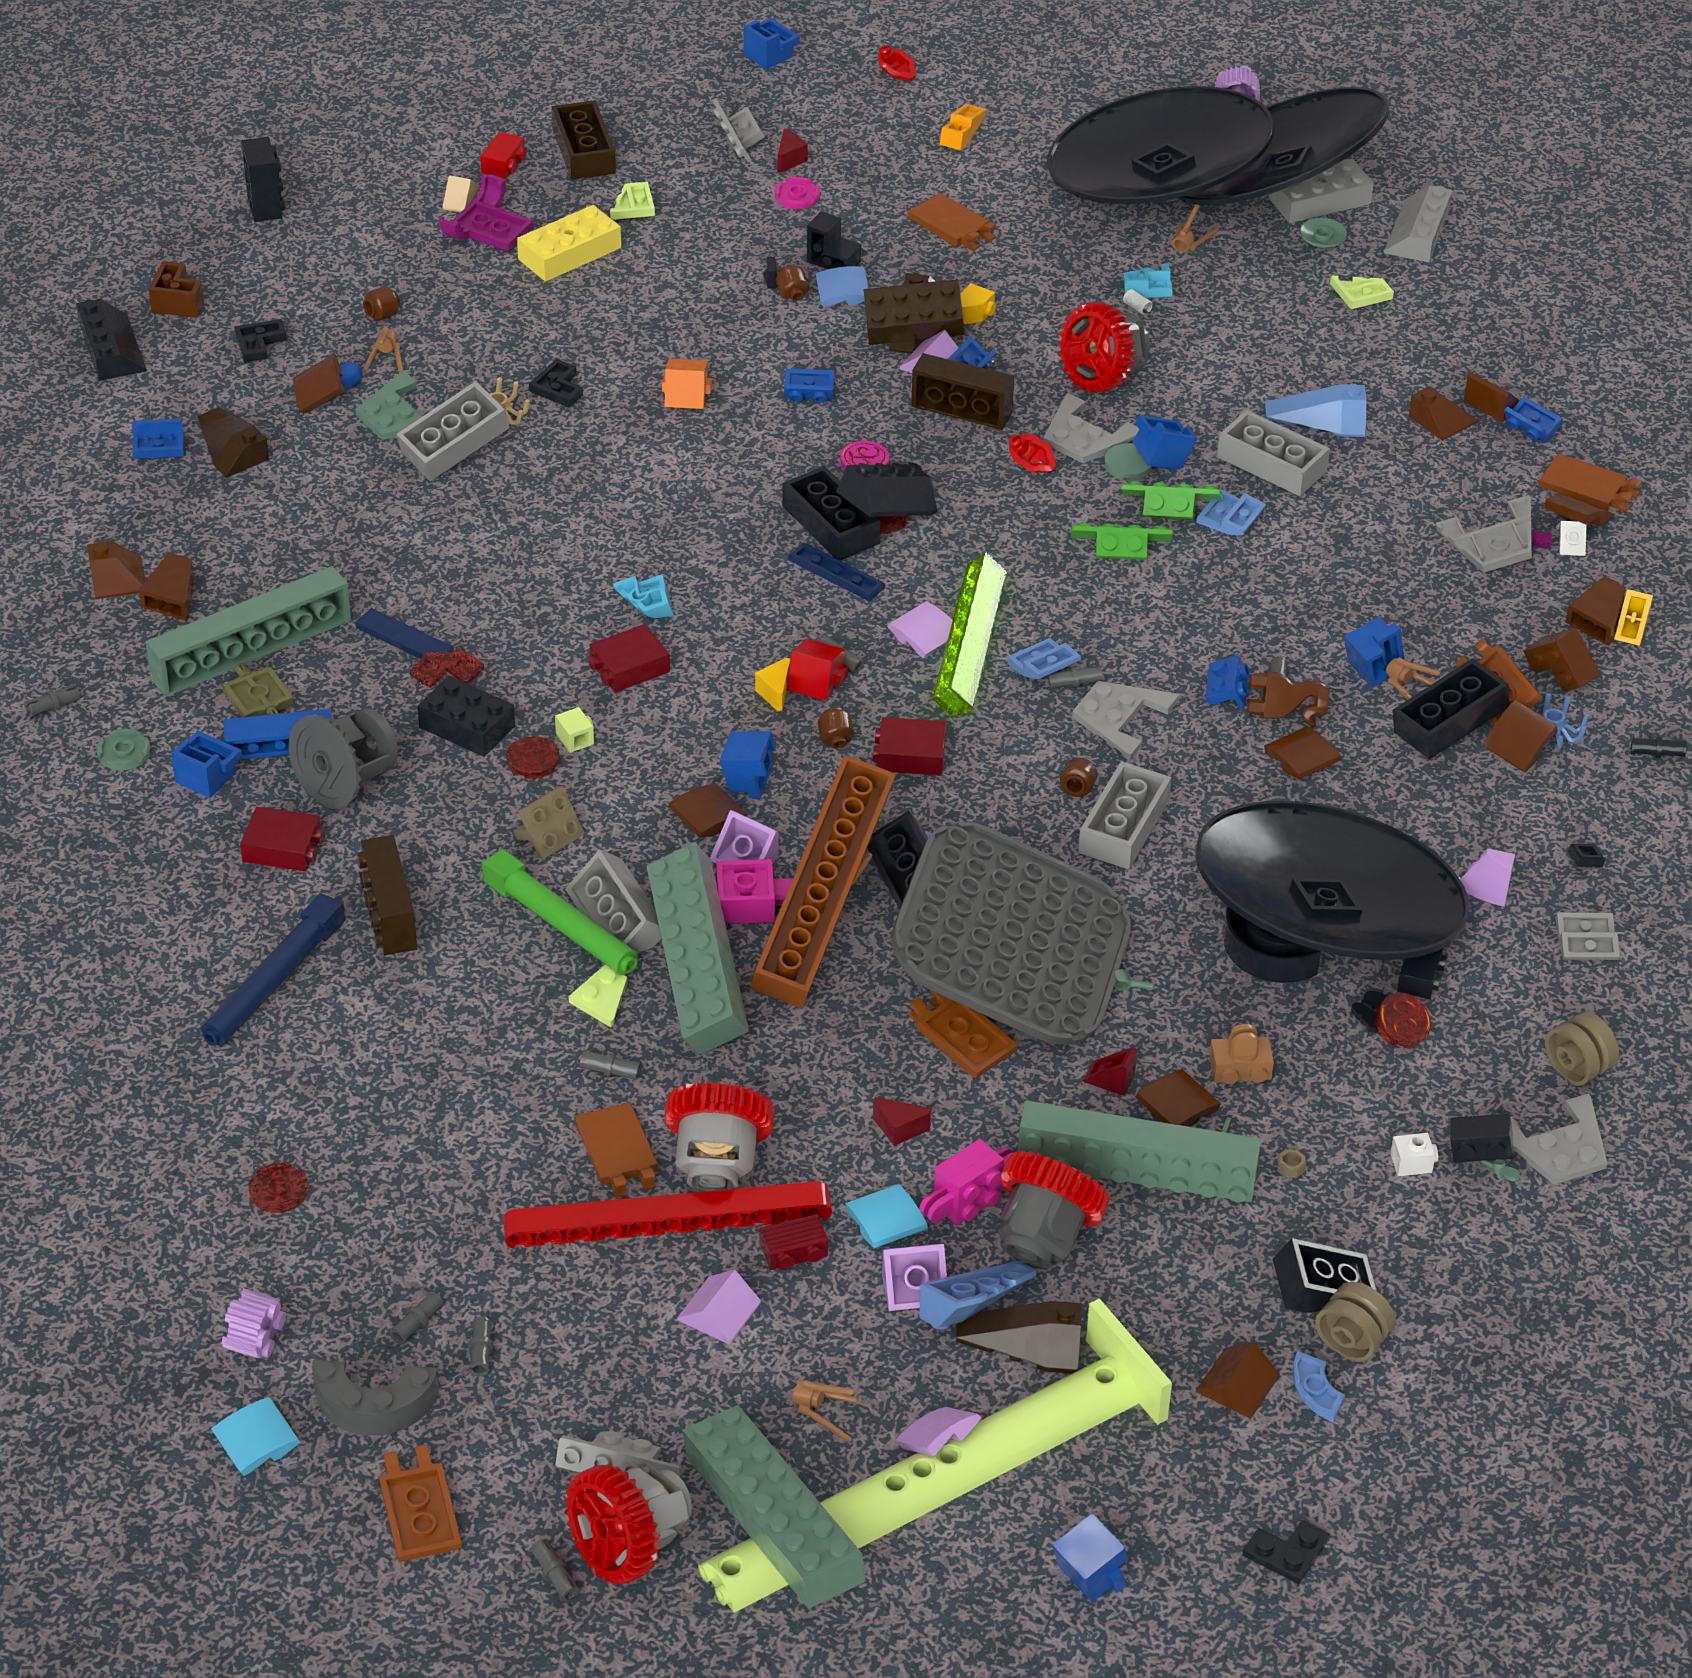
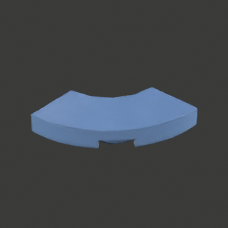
M1297 1351L1293 1366V1380L1299 1396L1312 1411L1334 1422L1345 1395L1334 1389L1328 1382L1325 1374L1326 1361Z

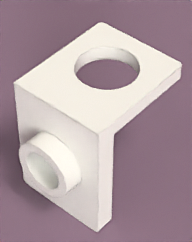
M1561 521L1556 526V530H1560V555L1585 556L1586 525L1574 521Z

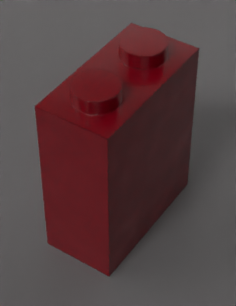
M646 624L589 644L590 656H588V663L593 671L597 670L605 686L609 685L615 693L670 672V654Z
M882 717L881 728H876L875 744H879V746H874L873 762H878L879 768L889 772L942 776L946 721Z
M256 806L240 843L242 862L307 871L309 863H314L316 860L317 844H322L324 840L325 830L321 827L320 816Z

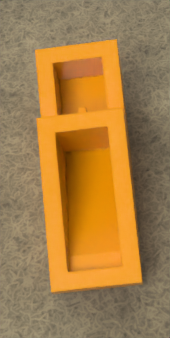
M965 104L951 113L950 123L942 127L939 145L961 150L982 123L987 109Z

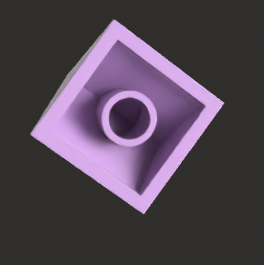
M944 330L923 341L904 361L900 369L912 373V369L922 353L948 359L958 347Z
M730 810L711 854V862L772 859L773 864L778 859V831Z
M944 1244L883 1249L882 1278L889 1311L920 1308V1284L947 1278Z
M734 1269L708 1277L677 1317V1320L730 1345L759 1307L761 1300Z

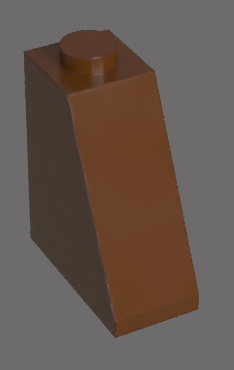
M168 553L139 588L141 608L187 621L190 616L194 580L192 559Z
M1607 576L1602 577L1569 605L1566 623L1609 646L1612 643L1621 612L1626 587Z

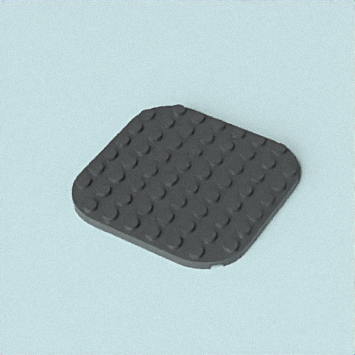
M957 822L953 826H940L927 839L894 923L891 940L898 962L912 977L914 982L1036 1039L1045 1041L1048 1044L1065 1045L1087 1039L1096 1031L1103 1020L1116 980L1115 971L1120 968L1130 936L1131 922L1127 909H1123L1117 900L1118 894L1097 877L987 826L972 822Z

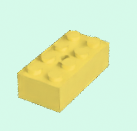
M591 205L518 237V259L546 282L620 249L621 226L596 206Z

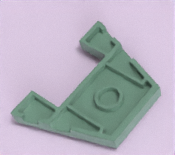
M406 371L401 372L355 409L356 416L382 440L397 437V433L423 417L400 396L417 388V382Z

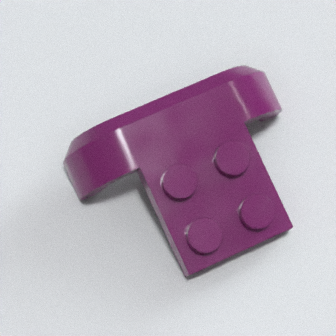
M492 174L482 176L478 196L451 222L439 216V224L444 235L460 241L472 238L508 252L517 244L518 237L527 234L533 229V220L499 208L505 195L506 179Z

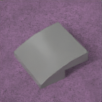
M1557 912L1555 920L1563 960L1620 959L1618 934L1614 930L1613 913Z

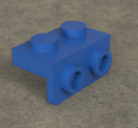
M971 336L948 359L987 369L994 362L992 357L997 353V350L993 348L987 354Z
M786 368L784 398H789V400L799 402L803 399H813L819 403L833 400L834 370Z
M1525 396L1522 397L1513 409L1509 407L1504 409L1506 423L1514 430L1520 428L1525 431V434L1533 441L1548 442L1563 424V419Z
M182 419L132 421L134 459L184 456Z
M1238 655L1219 659L1209 664L1205 697L1209 704H1217L1234 698L1239 707L1246 706V697L1249 695L1248 679L1251 673L1246 663L1243 664Z

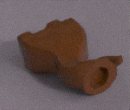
M1271 671L1249 675V688L1262 689L1261 700L1248 699L1247 713L1267 719L1283 718L1292 713L1305 699L1312 696L1314 704L1306 706L1302 711L1304 722L1315 728L1316 722L1312 717L1326 715L1329 690L1324 684L1318 681L1295 683L1282 673Z

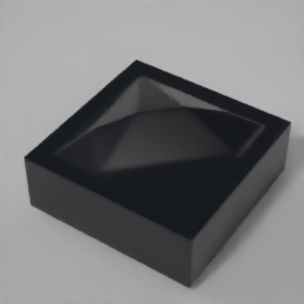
M767 257V268L762 273L767 289L777 288L775 281L777 263L775 257Z
M1570 844L1568 853L1577 867L1603 868L1605 858L1595 844Z

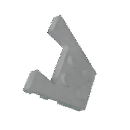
M1067 393L1043 441L1048 443L1053 449L1081 463H1085L1106 454L1107 450L1115 445L1133 441L1139 428L1127 422L1115 433L1111 434L1099 426L1084 421L1076 415L1086 407V401Z
M1530 495L1508 501V509L1513 520L1470 533H1465L1458 517L1436 523L1437 531L1483 573L1532 558Z
M1097 681L1073 710L1072 718L1093 734H1098L1107 741V745L1120 751L1124 758L1131 760L1142 747V740L1121 731L1142 705L1168 715L1179 701V695Z
M1589 1093L1565 1101L1564 1107L1576 1122L1575 1124L1526 1138L1511 1117L1513 1152L1516 1151L1527 1160L1526 1163L1554 1185L1606 1169L1607 1159Z

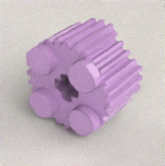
M1235 66L1234 69L1230 67V70L1226 69V71L1219 72L1215 87L1238 91L1260 101L1259 79H1257V75L1255 76L1250 67L1240 66V68H1237Z
M243 1288L240 1292L242 1296L239 1298V1301H231L230 1307H228V1311L225 1314V1322L229 1323L227 1337H222V1347L258 1359L261 1357L269 1358L275 1346V1341L272 1339L276 1329H282L285 1323L286 1312L280 1311L281 1303L277 1298Z

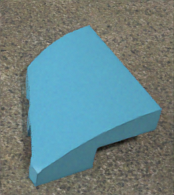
M1169 263L1161 264V270L1147 267L1138 271L1123 273L1125 293L1133 289L1145 298L1172 297Z
M663 575L639 583L635 576L613 583L615 590L644 615L652 618L674 616Z

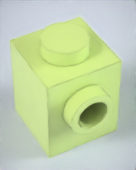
M579 707L555 715L556 734L570 753L594 744L593 722L589 716H585Z

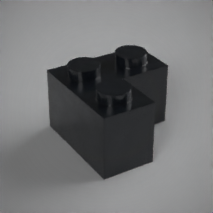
M820 211L807 225L808 263L825 269L857 266L861 262V244L841 237L840 217Z

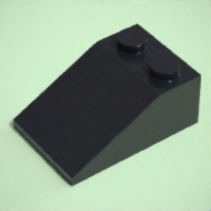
M1291 1238L1272 1259L1286 1309L1305 1313L1321 1311L1337 1289L1347 1282L1363 1283L1376 1290L1366 1254Z

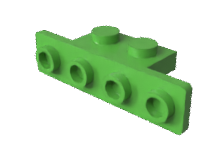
M1131 481L1128 485L1122 484L1121 486L1124 495L1145 497L1144 517L1194 520L1196 499L1223 501L1221 490L1210 485H1205L1200 489L1193 488L1192 485L1188 484L1168 487L1165 483H1153V486H1145L1141 482Z
M1079 523L1071 528V538L1096 539V558L1147 560V541L1172 542L1173 530L1167 529L1164 526L1145 529L1139 525H1129L1127 528H1121L1114 524H1104L1102 527H1096L1089 523Z

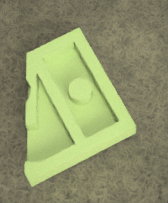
M648 182L625 184L622 188V193L616 199V206L610 210V218L612 220L655 216V208Z
M1331 276L1330 285L1350 309L1393 299L1394 291L1383 278L1366 279L1363 277H1353L1352 281H1339L1338 276Z
M604 965L569 996V1003L607 1026L612 1027L622 1001V995L628 983L627 976L619 975L610 967Z

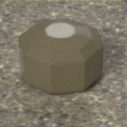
M1285 1149L1278 1154L1277 1171L1285 1178H1298L1305 1173L1306 1159L1305 1155L1301 1152Z

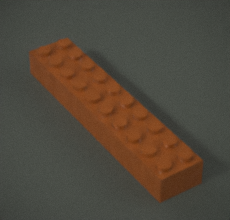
M844 754L755 969L750 985L751 990L803 1009L896 776L895 773Z

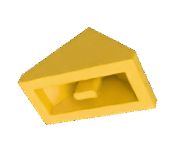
M1627 589L1614 640L1640 646L1648 622L1653 595Z
M784 658L755 672V691L777 711H783L787 693L790 658Z

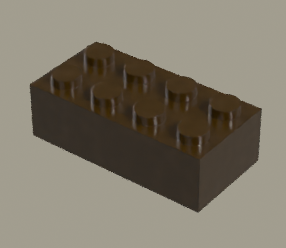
M596 100L551 106L552 129L571 180L616 174L615 149Z
M959 279L863 289L869 345L929 339L944 330L949 336L964 335Z
M922 353L912 369L911 407L1003 430L1013 413L1015 376Z
M394 835L361 840L362 852H357L359 868H363L364 871L359 872L361 888H367V891H364L366 908L372 907V910L369 911L371 927H377V930H374L376 947L382 946L384 955L417 950L414 910Z

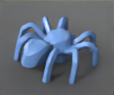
M1547 693L1542 716L1557 725L1558 731L1555 734L1557 748L1561 749L1563 746L1561 732L1571 743L1581 741L1590 715L1585 714L1581 726L1577 729L1568 725L1569 720H1565L1570 697L1565 696L1562 710L1549 709L1552 694ZM1566 729H1568L1573 734H1579L1576 738H1571Z

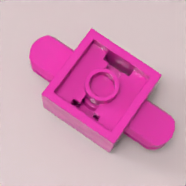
M772 859L716 861V885L725 924L775 922V906H782L793 878L773 879Z
M978 1139L935 1167L934 1192L922 1200L919 1208L920 1212L934 1224L948 1217L955 1225H959L965 1220H973L979 1211L985 1207L996 1205L1002 1197L1001 1173L1013 1151L1009 1147L1004 1146L995 1152L982 1139Z

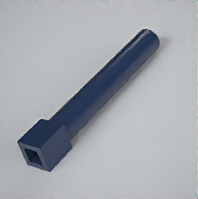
M320 893L303 910L300 923L202 1025L203 1038L208 1044L223 1046L321 940L327 941L345 922L343 902Z

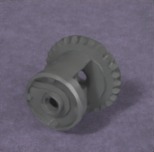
M368 708L358 710L334 721L330 718L326 719L323 715L313 714L305 716L294 724L289 737L290 760L299 783L307 794L330 809H340L352 803V800L357 796V791L360 789L359 784L391 770L396 763L398 755L397 740L392 727L381 714ZM372 736L375 738L377 746L374 744ZM322 757H323L324 760L326 761L327 767L324 765V763H323V761H322Z

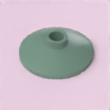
M1314 218L1306 221L1301 226L1300 234L1311 245L1334 247L1345 241L1347 231L1341 223L1333 219Z

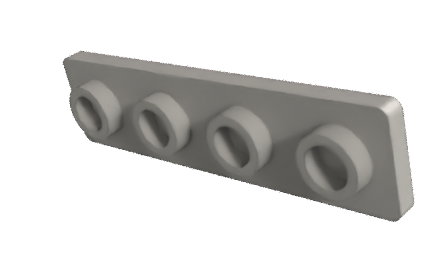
M717 98L712 100L716 106L713 111L739 158L744 156L747 162H751L752 159L746 149L765 137L748 107L728 118Z
M613 1431L601 1432L592 1443L565 1435L559 1439L556 1466L576 1472H582L600 1464H611L613 1467L618 1466L621 1472L643 1463H648L659 1472L670 1470L680 1477L682 1469L679 1465L658 1460L661 1447L654 1446L650 1441L644 1439L631 1440L624 1438L621 1434Z

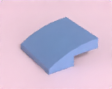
M838 267L816 273L820 301L823 307H830L846 301L848 306L865 301L863 289H869L864 267Z
M1220 489L1223 494V501L1211 500L1199 514L1196 523L1225 534L1244 535L1265 509L1266 504L1246 493L1239 499Z
M1048 638L1008 656V665L1023 676L1040 679L1080 661L1081 655L1068 644L1058 645L1051 638Z

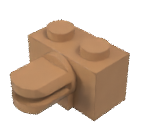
M1250 1024L1237 1025L1233 1027L1228 1039H1211L1209 1059L1214 1083L1233 1084L1240 1081L1260 1083L1272 1079L1274 1060L1269 1037H1258L1255 1026Z

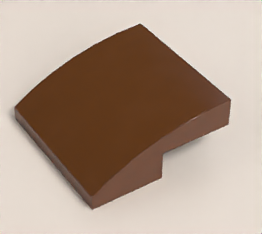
M335 354L294 377L295 397L299 411L303 414L312 411L345 392L340 378L343 373Z
M1556 495L1545 499V509L1585 525L1592 523L1601 526L1614 519L1613 513L1567 495Z
M1514 700L1488 734L1483 747L1521 771L1526 772L1542 756L1541 749L1557 733V725L1517 700Z
M1304 727L1264 745L1265 753L1269 757L1281 762L1283 771L1297 779H1301L1342 760L1340 753L1333 745L1309 727Z
M716 783L688 791L672 800L668 806L699 838L721 833L730 810L747 816V813Z
M1183 1069L1158 1078L1137 1092L1135 1097L1163 1123L1192 1127L1198 1117L1218 1111L1221 1104Z

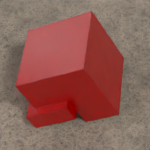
M805 639L792 651L786 690L827 700L833 692L834 684L840 685L848 676L849 668L843 666L845 649Z

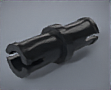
M1632 737L1631 754L1655 755V758H1661V755L1685 757L1687 741L1662 740V737H1656V739Z

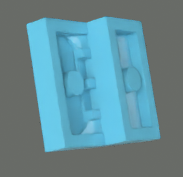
M900 1184L846 1203L848 1214L860 1226L863 1238L873 1248L928 1229L927 1222L919 1208Z
M270 1397L238 1410L211 1428L243 1476L254 1471L270 1457L274 1461L282 1458L301 1443Z

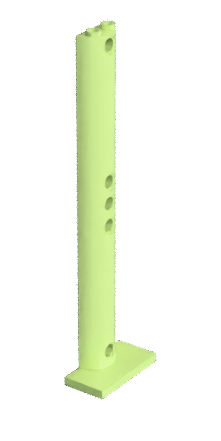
M1099 1298L1089 1303L1086 1341L1101 1358L1100 1360L979 1421L962 1442L949 1439L935 1456L916 1453L820 1503L859 1549L1137 1404L1144 1408L1157 1425L1168 1420L1172 1382ZM752 1538L698 1565L699 1572L704 1581H711L716 1587L715 1593L722 1605L728 1604L734 1613L789 1585Z

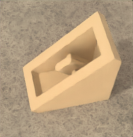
M449 175L443 210L462 212L473 200L480 188L479 185L471 179Z

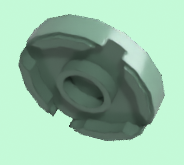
M1132 443L1115 445L1107 450L1104 456L1105 469L1110 475L1119 479L1130 478V480H1138L1146 477L1152 471L1153 466L1147 465Z
M133 729L114 730L105 739L103 736L96 747L98 760L102 765L121 771L142 765L151 753L150 741L147 736L145 738L142 736V732Z

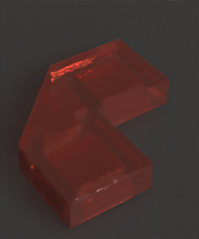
M464 649L438 654L437 652H429L410 670V676L428 688H432L446 672L458 680L469 684L484 669V663Z

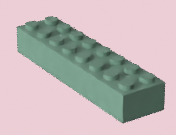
M331 566L147 640L145 642L151 680L166 697L230 671L237 664L239 666L240 663L247 664L351 621L348 583Z
M693 842L647 865V871L682 1037L698 1054H703L749 1032V1027L711 859Z
M1025 1101L1019 1130L1018 1152L1025 1151L1027 1153L1031 1151L1036 1155L1040 1153L1044 1157L1050 1156L1054 1160H1061L1062 1163L1071 1165L1076 1170H1081L1083 1174L1090 1175L1091 1178L1099 1177L1111 1179L1117 1183L1141 1184L1147 1188H1166L1177 1193H1197L1207 1198L1215 1196L1227 1198L1234 1202H1252L1261 1138Z
M739 1405L682 1430L686 1456L808 1609L866 1582L861 1551Z

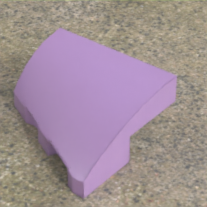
M1487 849L1481 855L1480 860L1473 862L1469 866L1468 872L1462 878L1459 877L1466 893L1486 902L1505 907L1515 854Z

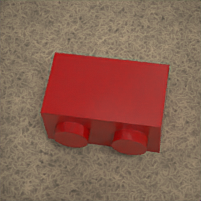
M498 132L480 155L481 173L507 179L511 173L516 171L517 164L526 157L527 149L524 147V137Z

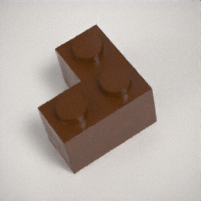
M162 261L148 289L151 312L198 318L204 305L202 281L187 279L185 264Z
M1577 628L1544 636L1523 650L1532 670L1539 673L1551 669L1563 691L1580 688L1600 674Z

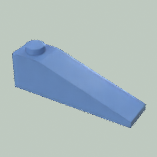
M1340 384L1265 402L1266 419L1290 425L1300 424L1311 427L1312 430L1319 431V429L1333 432V435L1365 437L1366 435L1365 385Z
M1015 1261L921 1283L919 1318L931 1324L933 1328L947 1329L952 1324L965 1321L1036 1276L1037 1270L1020 1261Z

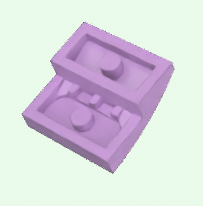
M927 601L887 626L901 643L906 644L908 642L922 658L927 657L963 633L962 629L947 614Z
M943 1407L919 1418L903 1431L895 1441L905 1450L935 1456L949 1439L962 1442L980 1421L981 1417L976 1413Z

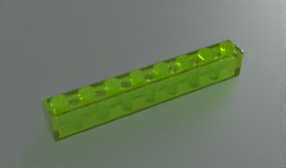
M986 552L967 564L932 698L951 717H957L962 713L966 714L975 705L974 700L979 688V680L984 669L983 664L988 653L987 648L992 636L991 632L1004 587L1007 571Z

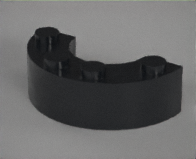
M1227 907L1224 947L1230 959L1240 969L1256 978L1279 983L1299 982L1317 975L1321 951L1293 943L1286 939L1272 937Z

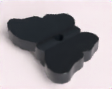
M1367 991L1361 1003L1355 1002L1352 1004L1351 1013L1356 1019L1360 1020V1023L1369 1032L1376 1033L1379 1031L1383 1021L1382 1007L1385 1010L1388 1004L1385 1015H1395L1397 1012L1393 1007V1002L1403 998L1383 995L1381 992ZM1404 1001L1397 1003L1399 1011L1402 1010Z

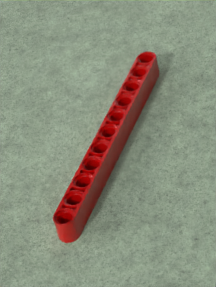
M814 1181L520 1208L506 1212L503 1217L505 1243L509 1248H515L514 1246L524 1245V1247L545 1246V1243L554 1242V1245L575 1243V1240H584V1242L605 1240L606 1237H614V1239L631 1238L638 1234H644V1236L663 1235L665 1232L674 1231V1233L695 1232V1229L703 1228L704 1231L725 1229L724 1226H734V1228L755 1226L754 1224L757 1223L771 1225L813 1214H818L819 1218L823 1217V1220L831 1216L832 1207L828 1186L823 1182Z

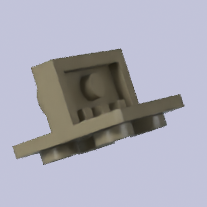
M562 786L556 787L518 811L524 825L515 829L514 834L518 840H529L530 843H533L538 856L542 859L584 835L583 828Z

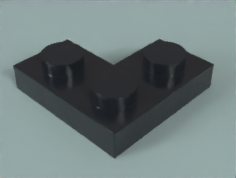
M282 319L234 326L235 336L244 363L268 359L265 344L287 341Z
M555 359L529 383V392L570 408L583 396V387L569 382L577 375L576 366Z
M1301 1520L1286 1542L1258 1527L1243 1549L1242 1556L1300 1585L1328 1543L1330 1533Z

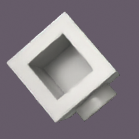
M1428 1133L1393 1136L1391 1157L1397 1175L1406 1176L1432 1173L1434 1162L1438 1161L1437 1146L1431 1143Z

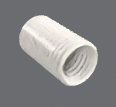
M1133 289L1125 293L1123 297L1125 304L1144 315L1142 312L1143 308L1148 312L1151 311L1152 302Z

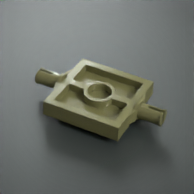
M240 663V666L237 664L234 667V671L239 677L222 684L224 694L242 718L279 714L278 711L294 705L293 696L271 667L249 672L243 663Z

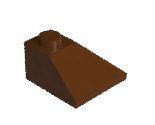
M1430 386L1411 395L1408 417L1442 441L1478 422L1477 419Z
M114 541L87 545L96 599L139 593V588L145 582L141 556Z

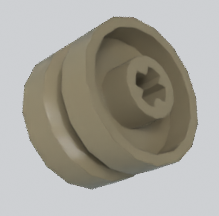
M1588 1011L1580 1012L1566 1023H1561L1546 1034L1545 1048L1551 1065L1575 1086L1588 1083L1598 1074L1605 1073L1618 1063L1619 1048L1616 1038L1606 1022L1596 1014Z
M1347 1282L1337 1289L1330 1298V1301L1317 1314L1315 1326L1318 1335L1330 1349L1352 1361L1361 1362L1367 1361L1377 1351L1381 1342L1395 1328L1396 1318L1388 1301L1375 1289L1363 1283Z

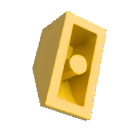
M970 283L960 293L963 324L983 322L988 316L994 314L996 310L995 292Z

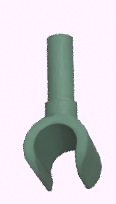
M1123 969L1115 971L1116 980L1114 986L1116 990H1129L1130 987L1153 990L1154 983L1129 979L1127 971Z

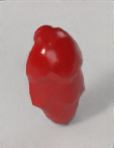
M883 45L879 48L877 58L884 72H887L893 79L914 80L916 77L915 61L906 52L900 49H890L888 45Z
M1021 434L1012 435L1009 438L1010 454L1013 460L1020 466H1023L1032 473H1051L1055 470L1056 460L1052 453V447L1040 440L1038 436Z

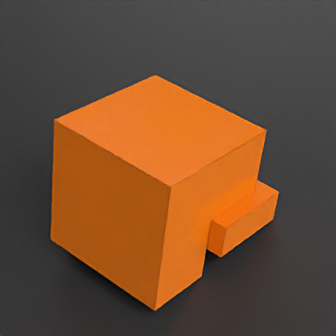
M669 358L662 381V392H665V407L704 409L705 394H710L712 390V378H707L708 360Z

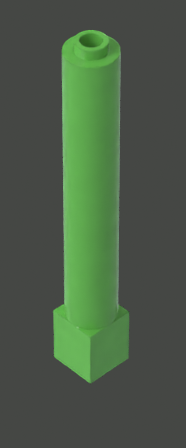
M504 849L482 862L484 882L506 898L511 895L619 975H626L636 968L638 954L635 950L526 873L525 865Z

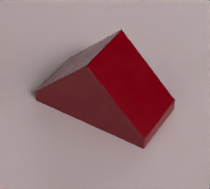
M789 129L783 130L778 151V172L786 171L808 161V144Z
M1131 1047L1093 1061L1083 1082L1125 1096L1135 1077L1137 1049Z
M878 1097L874 1098L873 1120L894 1146L923 1134L931 1128L932 1108Z

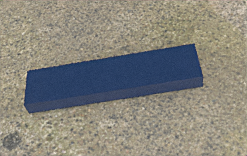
M802 543L788 555V560L869 602L885 589V583L806 543Z
M370 608L355 622L357 629L436 667H439L454 654L453 646L373 608Z

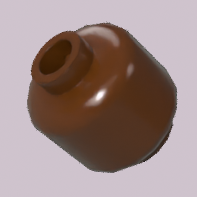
M787 265L779 270L775 281L780 295L784 299L801 300L809 290V282L803 269L794 265Z
M380 287L366 294L363 308L367 316L380 321L392 317L398 312L400 299L398 294L389 287Z
M833 707L825 710L819 717L818 728L820 738L825 745H831L834 749L843 748L853 739L852 719L847 711Z
M1085 758L1069 760L1060 775V786L1063 791L1073 797L1087 795L1092 790L1097 779V770L1094 764Z

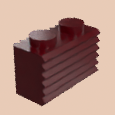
M818 1214L759 1228V1244L770 1270L779 1268L785 1270L791 1268L794 1264L806 1261L817 1262L823 1257L828 1256V1237L824 1227H822Z

